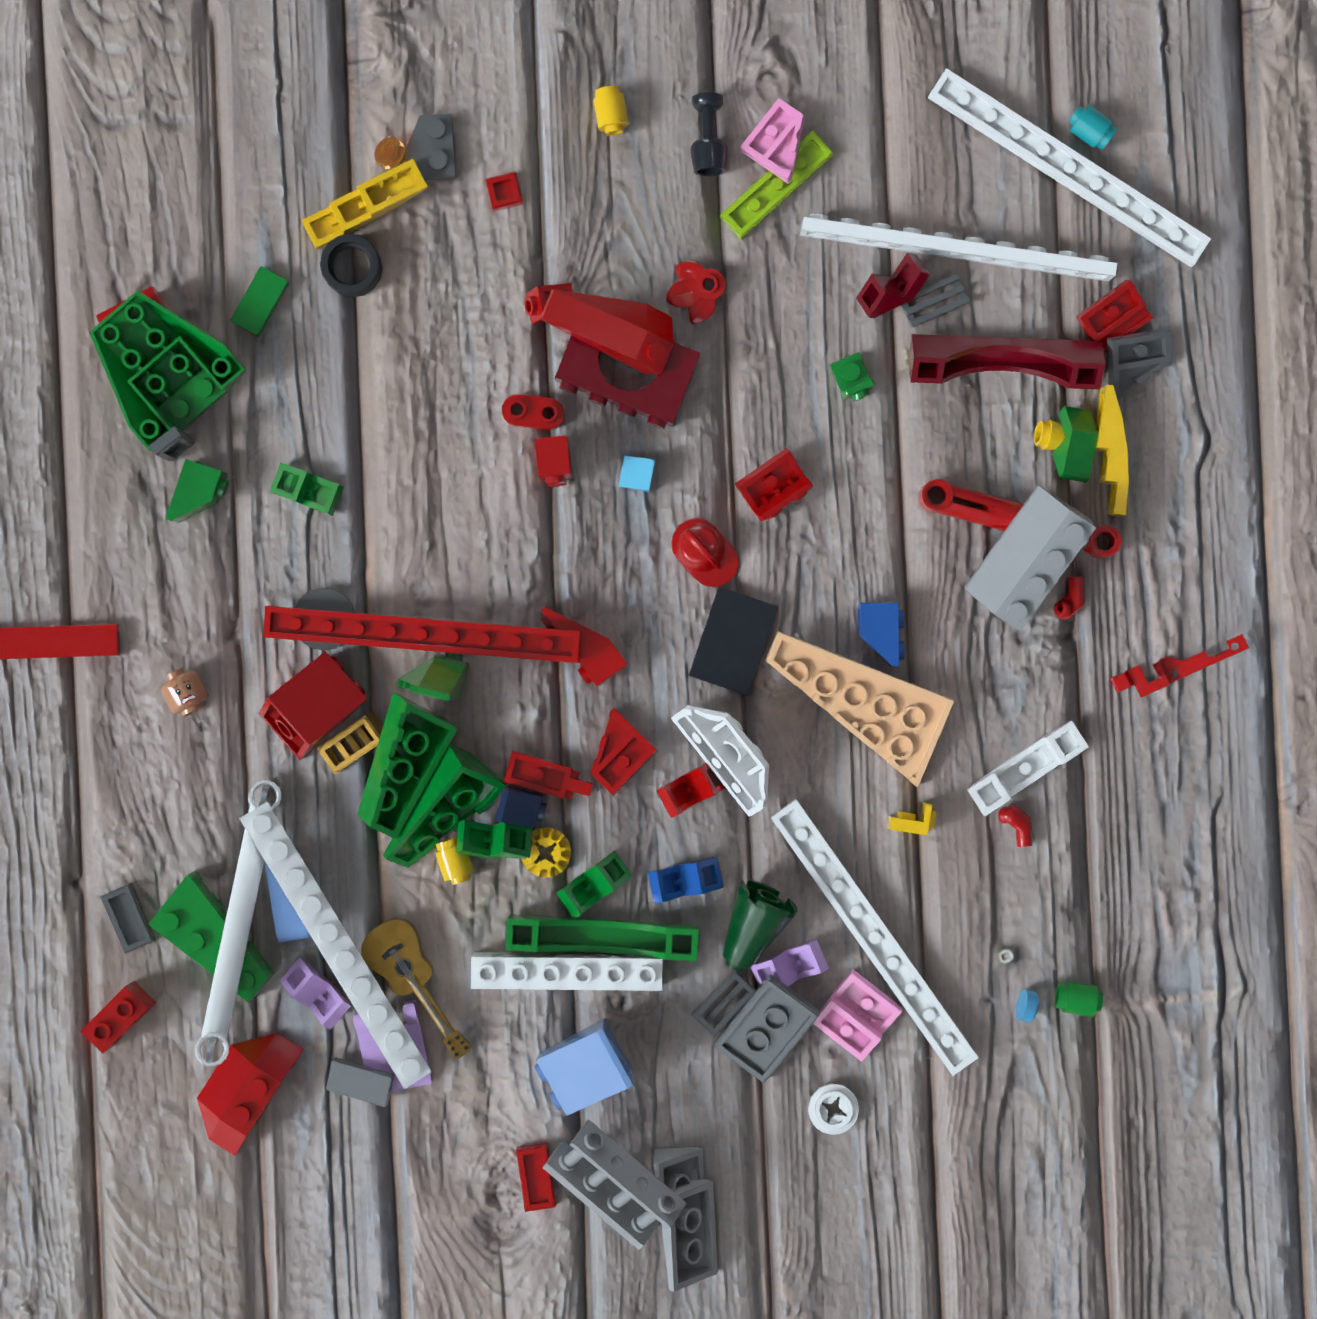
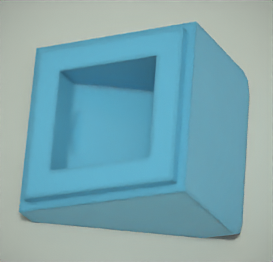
M624 456L618 487L649 493L655 460Z

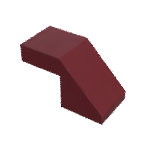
M906 253L891 277L872 273L856 299L867 316L874 319L913 300L930 273L916 254Z

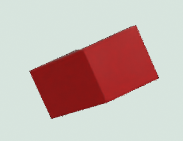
M704 763L656 791L670 818H673L695 804L726 789V787L707 763Z

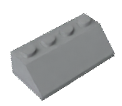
M1037 485L964 589L994 615L1021 631L1095 531L1096 526L1090 518Z

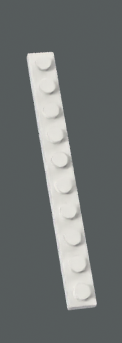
M945 69L929 94L928 99L1189 267L1195 265L1211 240L1210 237L949 69Z
M810 214V217H803L800 236L1108 282L1116 276L1117 263L1108 262L1109 258L1105 256L1093 255L1086 259L1077 257L1078 254L1072 251H1059L1058 254L1046 253V248L1039 246H1029L1026 250L1015 248V244L1011 242L1000 241L996 245L985 244L984 239L978 237H966L965 240L953 239L952 234L945 232H935L934 236L922 234V230L907 227L903 228V231L891 230V226L884 223H872V227L859 225L860 221L850 218H842L841 222L828 220V216L823 214Z
M796 799L773 814L770 818L952 1076L977 1060L978 1056L798 801Z
M268 802L240 817L239 819L403 1088H408L432 1071Z

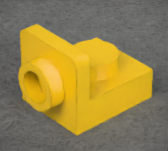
M922 802L920 820H915L916 814L897 811V817L888 816L887 828L928 835L929 829H934L936 811L932 810L931 803Z

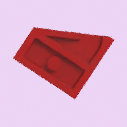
M613 708L610 711V718L605 733L602 735L599 752L594 760L590 774L615 796L658 750Z

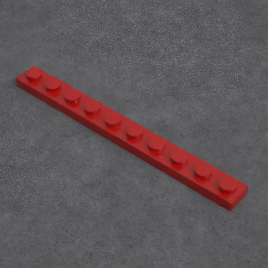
M265 606L263 629L264 638L579 663L581 631L279 606Z

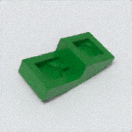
M280 463L269 492L333 516L344 487L303 470Z

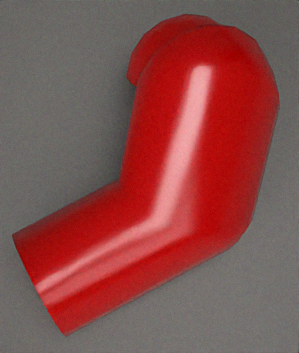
M1068 577V594L1054 605V614L1064 620L1071 618L1084 606V577Z
M1014 805L1000 808L998 817L1001 823H1009L1016 829L1017 847L1033 846L1030 817Z

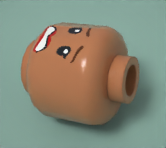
M180 668L166 675L168 681L161 687V693L172 713H181L182 717H185L206 706L204 701H206L209 694L197 672L189 671L185 673L184 669Z

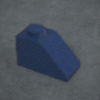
M507 786L502 790L495 821L535 828L537 821L543 822L547 803L542 802V794Z

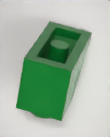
M185 459L165 519L180 523L218 504L219 499L224 498L227 493L229 480H226L228 474Z

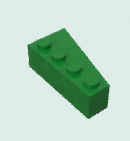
M393 692L357 815L369 827L396 839L458 728L444 717Z
M194 871L186 875L148 925L214 976L227 912L221 906L215 894L210 892L198 872ZM251 941L247 942L237 995L248 1003L259 994L275 973Z

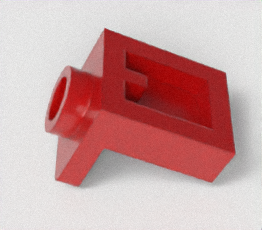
M572 283L537 286L526 293L525 311L530 316L531 324H538L542 321L540 317L551 290L573 292Z

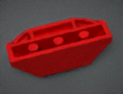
M279 1032L231 1044L227 1058L221 1064H218L197 1097L209 1140L236 1156L304 1048Z

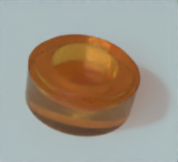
M386 137L379 142L375 149V160L381 167L390 170L404 163L407 156L406 146L395 137Z

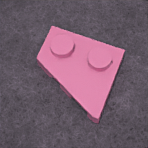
M778 98L740 146L742 153L789 184L792 181L805 122L804 115Z

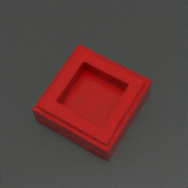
M516 171L485 179L493 212L523 205Z

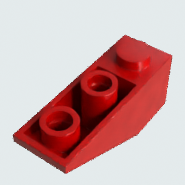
M546 607L541 609L545 616L540 619L546 628L581 631L579 663L582 667L577 671L588 685L593 682L597 687L628 665L609 638Z

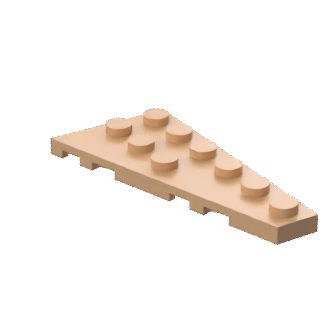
M777 631L766 662L800 688L814 702L825 709L918 788L954 700Z

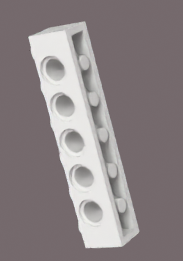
M474 952L471 956V989L662 991V959L615 953Z

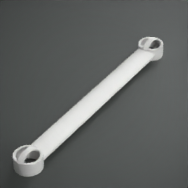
M269 780L257 782L248 794V802L250 804L248 812L266 802L269 787L276 794V801L271 807L273 812H275V808L281 801L279 787ZM263 785L259 805H257L254 800V792L259 786ZM246 829L244 830L202 1035L195 1045L197 1059L207 1066L221 1064L229 1053L227 1038L264 865V859ZM210 1037L204 1060L200 1047L206 1038ZM218 1038L223 1043L224 1053L218 1061L212 1062L214 1047Z

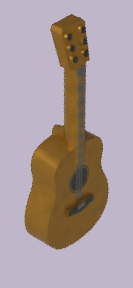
M400 917L392 918L379 924L362 942L361 954L363 960L373 971L386 978L396 995L406 996L413 992L445 1037L443 1041L454 1059H459L471 1051L472 1045L458 1029L454 1030L424 986L433 975L434 967L423 953L418 930L409 920Z

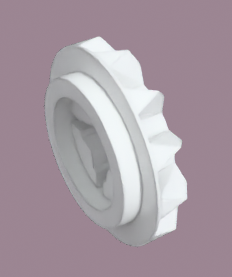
M830 1083L823 1087H818L817 1091L810 1097L808 1113L813 1125L818 1130L826 1134L836 1135L846 1132L855 1124L858 1118L859 1106L854 1093L847 1087ZM839 1097L838 1107L845 1114L834 1112L829 1120H827L828 1109L822 1102L832 1104Z

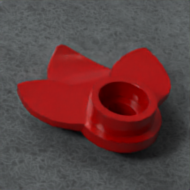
M694 261L682 262L675 266L676 274L680 280L670 287L666 301L675 307L688 308L690 323L692 325L700 324L710 318L715 312L716 299L720 298L725 292L726 280L724 275L716 269H704L698 262ZM709 278H712L715 283L712 290L705 288V282Z

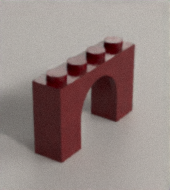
M573 336L570 337L555 375V380L560 383L559 388L574 395L581 391L590 395L588 400L602 406H606L607 402L619 406L618 412L633 418L636 417V414H640L648 418L647 423L661 429H665L666 425L673 427L698 364L700 352L674 343L662 374H658L649 385L642 389L626 391L612 386L603 377L599 368V359L602 351Z

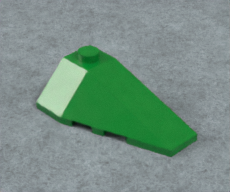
M445 652L444 657L436 655L400 677L396 685L417 694L446 701L461 700L470 663L462 661L464 655Z
M449 744L396 839H391L383 854L384 858L409 868L436 848L435 844L439 843V839L453 829L456 833L458 831V822L467 819L475 812L480 815L488 809L507 786L506 783L473 754Z

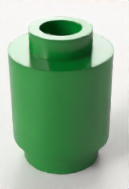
M1066 981L1065 984L1058 983L1055 992V1008L1062 1009L1063 1013L1094 1017L1096 1011L1101 1012L1103 993H1099L1098 986L1070 981Z

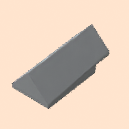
M703 1148L654 1149L655 1176L687 1203L671 1228L667 1229L661 1223L669 1291L673 1292L718 1274L713 1181L704 1179Z

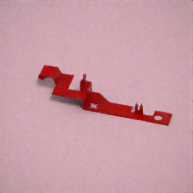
M1243 634L1226 641L1229 649L1211 657H1208L1206 651H1203L1185 660L1172 657H1164L1158 660V662L1153 664V668L1156 670L1159 679L1150 683L1147 682L1139 665L1110 678L1117 693L1135 685L1142 698L1171 685L1174 681L1249 649V646ZM1232 643H1237L1239 645V648L1237 650H1232ZM1177 668V672L1181 676H1175L1173 679V675L1169 671H1175Z

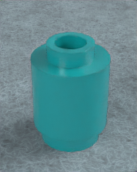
M1090 104L1085 109L1079 106L1068 121L1072 124L1070 132L1091 147L1097 146L1101 150H1103L1117 131V128L1112 125L1113 121Z

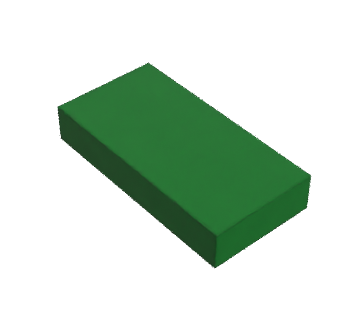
M260 266L230 321L260 337L290 283Z

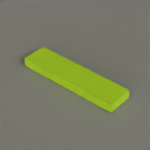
M811 131L800 141L792 181L789 184L772 172L767 171L720 214V218L741 240L832 158L834 153L814 131Z

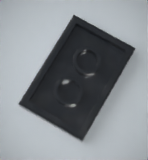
M718 587L688 676L748 696L778 606Z

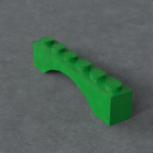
M510 914L507 918L505 950L526 952H601L637 955L664 960L697 961L699 928L698 925Z

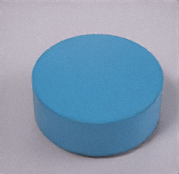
M1023 989L1019 994L1016 1004L1017 1020L1028 1023L1034 1020L1039 1006V997L1035 991Z

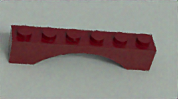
M912 334L908 357L910 383L943 384L953 378L970 373L1011 371L1039 376L1070 389L1100 390L1106 365L1101 341Z

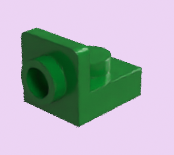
M859 352L829 365L843 401L852 398V401L856 402L871 395L869 390L875 386L873 379H870Z

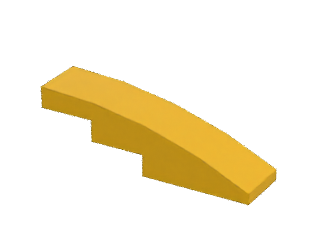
M414 159L356 186V190L330 202L329 207L302 219L301 222L316 251L325 247L337 236L350 234L426 190L428 186Z
M1106 384L1100 388L1095 419L1099 435L1095 451L1103 452L1099 483L1111 485L1107 516L1119 518L1125 516L1127 510L1129 486L1128 448L1123 417L1114 386Z

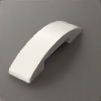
M1069 721L1003 762L969 787L967 791L982 814L987 816L1011 800L1012 796L1058 765L1065 764L1089 748L1073 721Z

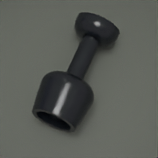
M714 92L699 93L692 96L693 107L697 111L702 112V138L693 142L690 148L693 170L699 176H717L725 173L728 154L727 144L723 140L715 138L714 112L722 107L723 95Z

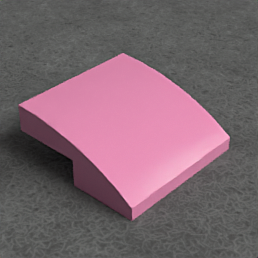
M853 969L821 1008L820 1016L813 1024L862 1062L880 1042L882 1034L902 1013V1007Z

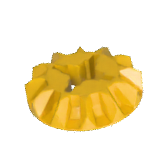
M543 827L532 831L530 858L522 859L523 864L529 872L537 877L552 878L563 872L569 864L571 858L570 843L563 833L554 828ZM536 842L545 848L549 845L552 846L554 843L557 844L551 853L554 857L553 860L556 862L555 864L547 858L542 861L540 860L538 863L535 861L540 854Z

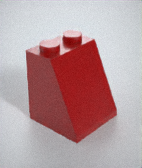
M326 651L269 695L259 712V715L299 760L303 759L359 710L367 700L364 696L365 691L356 680L351 681L343 672L344 667L336 657H330Z

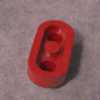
M515 394L509 396L502 405V415L505 421L514 427L552 431L559 428L565 418L563 406L553 398ZM518 404L523 407V412L520 415L512 414L511 410L514 405ZM546 408H551L555 412L551 419L543 417V411Z

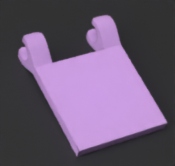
M409 1000L404 1003L402 1008L406 1021L404 1027L429 1066L417 1001ZM356 1011L353 1016V1023L358 1035L364 1066L395 1074ZM431 1073L408 1088L432 1084ZM396 1075L394 1076L391 1092L404 1089Z

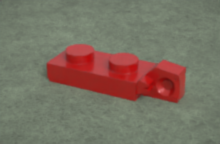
M512 751L503 780L562 799H572L574 792L590 796L594 783L578 779L580 772L573 770L571 767L517 751Z

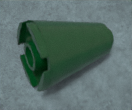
M744 880L740 882L722 956L726 960L725 964L736 971H742L743 969H750L795 917L797 906L791 899L788 898L785 903L778 898L780 892L766 884L754 880H748L746 885Z

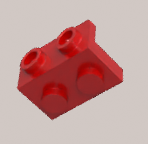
M785 448L736 482L735 486L753 514L762 522L776 517L782 508L789 503L805 497L808 490L813 487V484L804 475L791 452Z

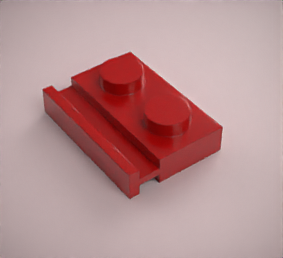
M1125 280L1075 316L1090 341H1101L1104 354L1108 352L1107 338L1132 334L1153 319L1152 314H1149L1146 304L1131 280Z

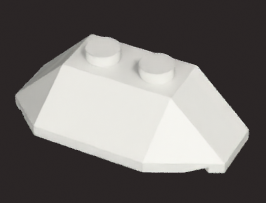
M689 705L671 717L749 817L767 806L769 763L763 757L760 748L753 744L743 732V728L737 720L733 719L727 712Z

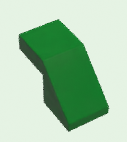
M1064 406L1058 413L1066 438L1052 455L1060 478L1086 483L1090 478L1099 434L1091 411Z
M462 820L458 822L456 853L479 858H530L532 827L502 822L488 825Z
M614 850L570 881L556 894L575 919L601 898L615 891L633 875Z

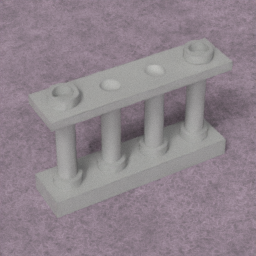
M590 1120L586 1121L570 1143V1146L565 1141H562L542 1167L638 1250L646 1244L659 1222L667 1229L671 1228L687 1204Z

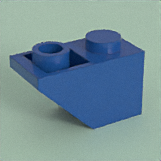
M898 603L857 604L858 636L889 666H899V660H904L905 658L904 641H899V628H904V610H899Z

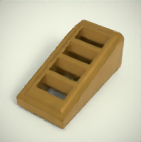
M371 711L317 748V750L333 773L336 774L378 745L383 725L375 713ZM356 730L366 746H361L353 731ZM343 738L347 740L355 753L353 755L342 741ZM334 744L345 760L343 762L340 761L331 748Z

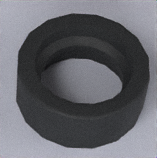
M346 234L337 236L326 245L320 260L322 276L328 285L342 296L352 298L364 296L372 291L381 279L383 269L381 257L372 243L359 235ZM346 248H358L369 258V273L364 280L356 284L343 283L334 274V259L340 251Z

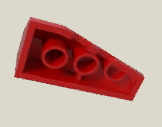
M553 289L540 317V320L644 374H662L674 346L672 317L643 302Z

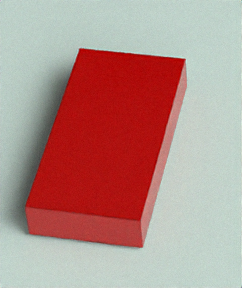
M548 1142L517 1147L516 1153L525 1212L555 1208L557 1203L553 1176L542 1168L550 1157Z

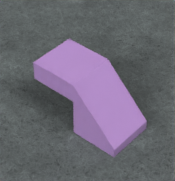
M812 940L794 945L754 963L751 969L759 986L769 974L786 986H790L801 978L821 974L829 969L817 940Z
M301 957L280 979V982L292 999L308 1006L320 1023L330 1030L351 1007L341 991Z

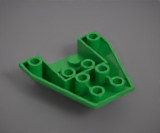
M136 291L89 332L127 425L149 452L152 451L149 445L172 427L182 431L229 392L246 371L245 367L225 344L139 291Z

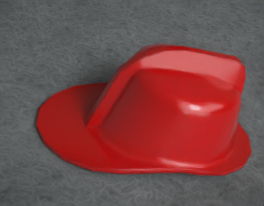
M689 519L680 524L674 531L671 541L672 551L677 560L694 579L702 585L709 587L723 586L732 580L737 573L738 556L730 542L714 525L703 519Z

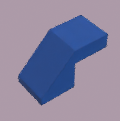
M718 857L667 866L648 872L654 903H663L682 896L700 895L724 888Z

